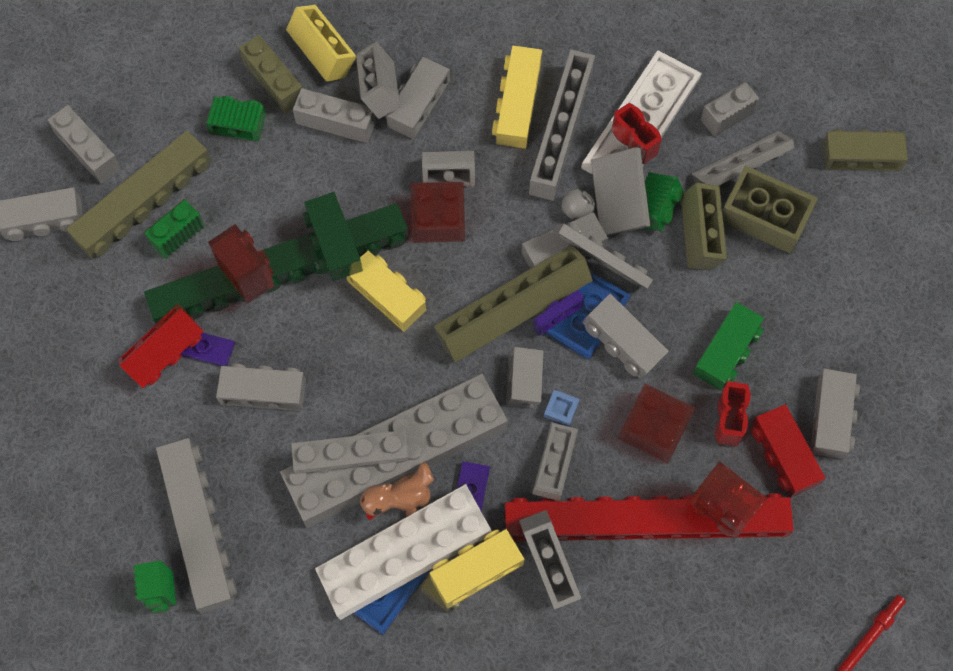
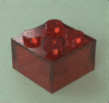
M464 182L411 183L413 243L465 242Z
M234 224L208 241L217 265L247 304L274 286L271 278L274 272L268 265L270 261L261 249L259 251L256 250L253 246L254 240L246 230L241 232L238 226Z
M644 384L620 432L618 440L669 464L695 407L650 385Z
M719 461L698 487L690 503L694 505L693 509L704 518L709 517L716 522V527L727 536L732 535L737 538L767 500V497Z

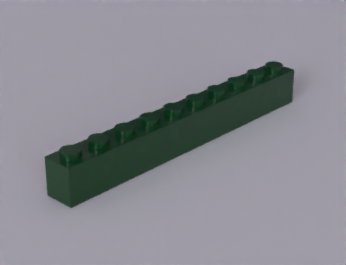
M397 203L346 220L359 257L363 256L367 251L375 256L381 249L389 246L392 248L400 247L409 239L408 228ZM314 232L144 291L153 321L156 324L177 304L193 319H197L208 310H223L230 305L229 303L239 299L240 301H248L254 298L256 293L276 291L284 283H299L307 275L315 272L316 274H324L319 261L320 258H323L321 250L315 251L310 237L314 235Z

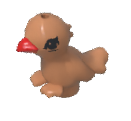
M422 462L414 473L400 478L393 485H373L367 488L360 498V504L363 511L366 512V518L371 520L391 508L406 510V516L408 517L417 512V507H425L430 499L428 485L434 481L429 465L426 462Z

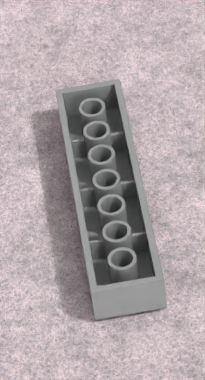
M483 374L354 435L405 430L409 461L298 474L294 473L292 465L280 471L306 528H309L360 503L363 492L373 485H393L400 478L414 473L422 462H426L429 468L506 431L508 420Z

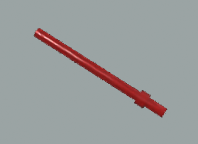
M896 595L885 610L878 612L873 619L875 621L836 671H852L884 630L887 631L895 622L894 617L906 603L903 597Z

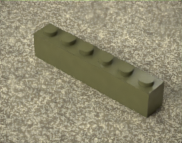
M185 131L66 229L68 234L91 259L104 255L108 251L110 244L116 239H122L127 236L134 224L145 221L149 217L151 210L157 205H164L174 191L185 188L192 176L197 172L202 173L208 168L209 162H211L208 150L188 131Z
M570 245L434 325L446 352L456 363L545 310L552 302L560 301L592 282L593 280L585 257L573 245Z

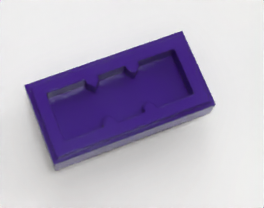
M577 290L562 301L556 300L552 302L544 313L534 319L533 329L535 332L542 336L582 308L584 296Z
M202 333L201 340L192 348L188 346L180 353L187 358L218 366H228L236 343L233 340Z
M462 461L457 489L466 484L482 512L490 466Z

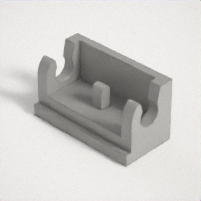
M514 347L508 356L506 406L533 408V404L539 405L541 403L543 350Z

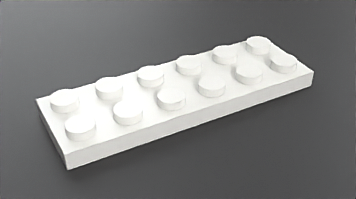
M657 51L619 109L628 103L638 107L643 113L645 121L656 127L662 138L698 83L702 73ZM613 118L582 162L581 169L592 175V159L628 149V146L619 142L612 132Z
M465 484L315 569L337 617L341 620L429 571L436 563L454 557L464 547L470 544H477L487 534L491 533L492 530Z

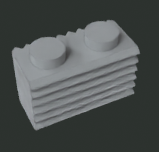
M743 82L703 106L700 120L710 133L717 137L722 131L725 132L726 129H729L730 126L733 127L738 121L741 122L746 116L749 117L750 114H754L759 97L747 82Z
M474 151L422 152L423 187L427 188L429 186L432 188L434 186L437 188L439 186L442 188L445 186L447 188L450 186L452 188L459 185L461 187H474Z

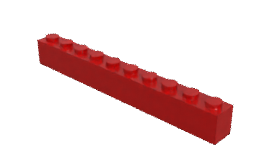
M776 493L767 494L764 498H753L752 494L737 495L736 498H725V495L716 494L708 496V499H697L695 495H684L680 499H669L668 496L659 495L653 496L652 500H640L639 496H627L623 500H612V497L602 496L595 498V501H584L582 497L567 498V501H556L545 497L540 498L539 502H527L526 498H513L510 502H505V529H507L514 542L527 541L519 520L544 510L549 515L559 541L789 537L794 531L791 498L782 497L781 494Z

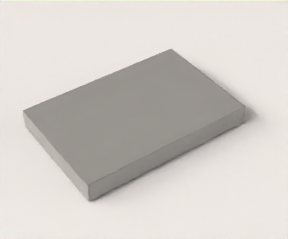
M634 147L592 159L598 219L606 236L649 227L650 219L640 148Z

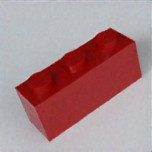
M177 304L117 359L118 364L142 388L147 384L152 385L161 377L162 374L160 372L167 365L171 367L182 357L181 352L188 346L192 348L201 340V334L204 331Z
M786 404L761 414L752 422L753 427L751 428L752 436L757 443H762L766 451L764 452V458L769 467H774L778 473L777 482L784 493L788 492L791 498L819 486L826 479Z

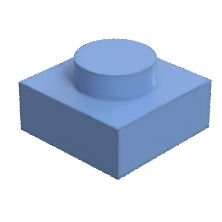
M554 390L545 410L544 418L570 427L580 399Z

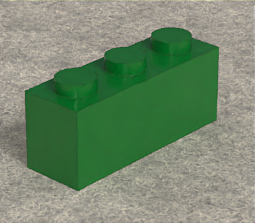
M735 302L698 362L693 375L720 391L728 381L733 382L738 374L734 370L738 362L744 364L752 351L747 348L750 342L757 343L764 331V328L760 327L764 317Z

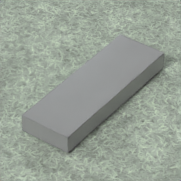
M551 422L533 489L534 495L558 501L561 500L578 431L577 428Z

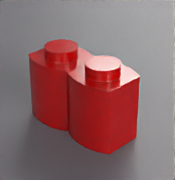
M628 103L614 112L612 132L616 139L628 146V149L640 148L642 164L656 157L659 153L662 138L656 127L645 121L641 110L635 105Z
M731 381L726 383L717 404L720 416L715 426L717 444L737 447L748 428L746 409L751 398L748 384Z

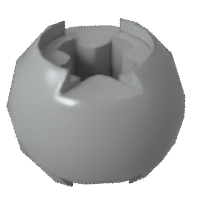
M572 189L565 194L561 207L570 219L575 218L577 220L592 213L595 202L586 191Z

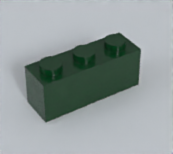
M335 192L305 201L306 212L302 213L306 227H312L314 235L310 237L315 251L321 250L323 258H320L319 261L324 274L329 273L333 282L362 272L361 259Z

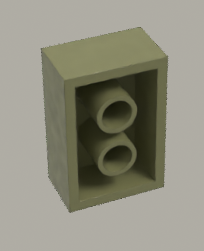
M745 165L723 208V223L791 254L818 198Z

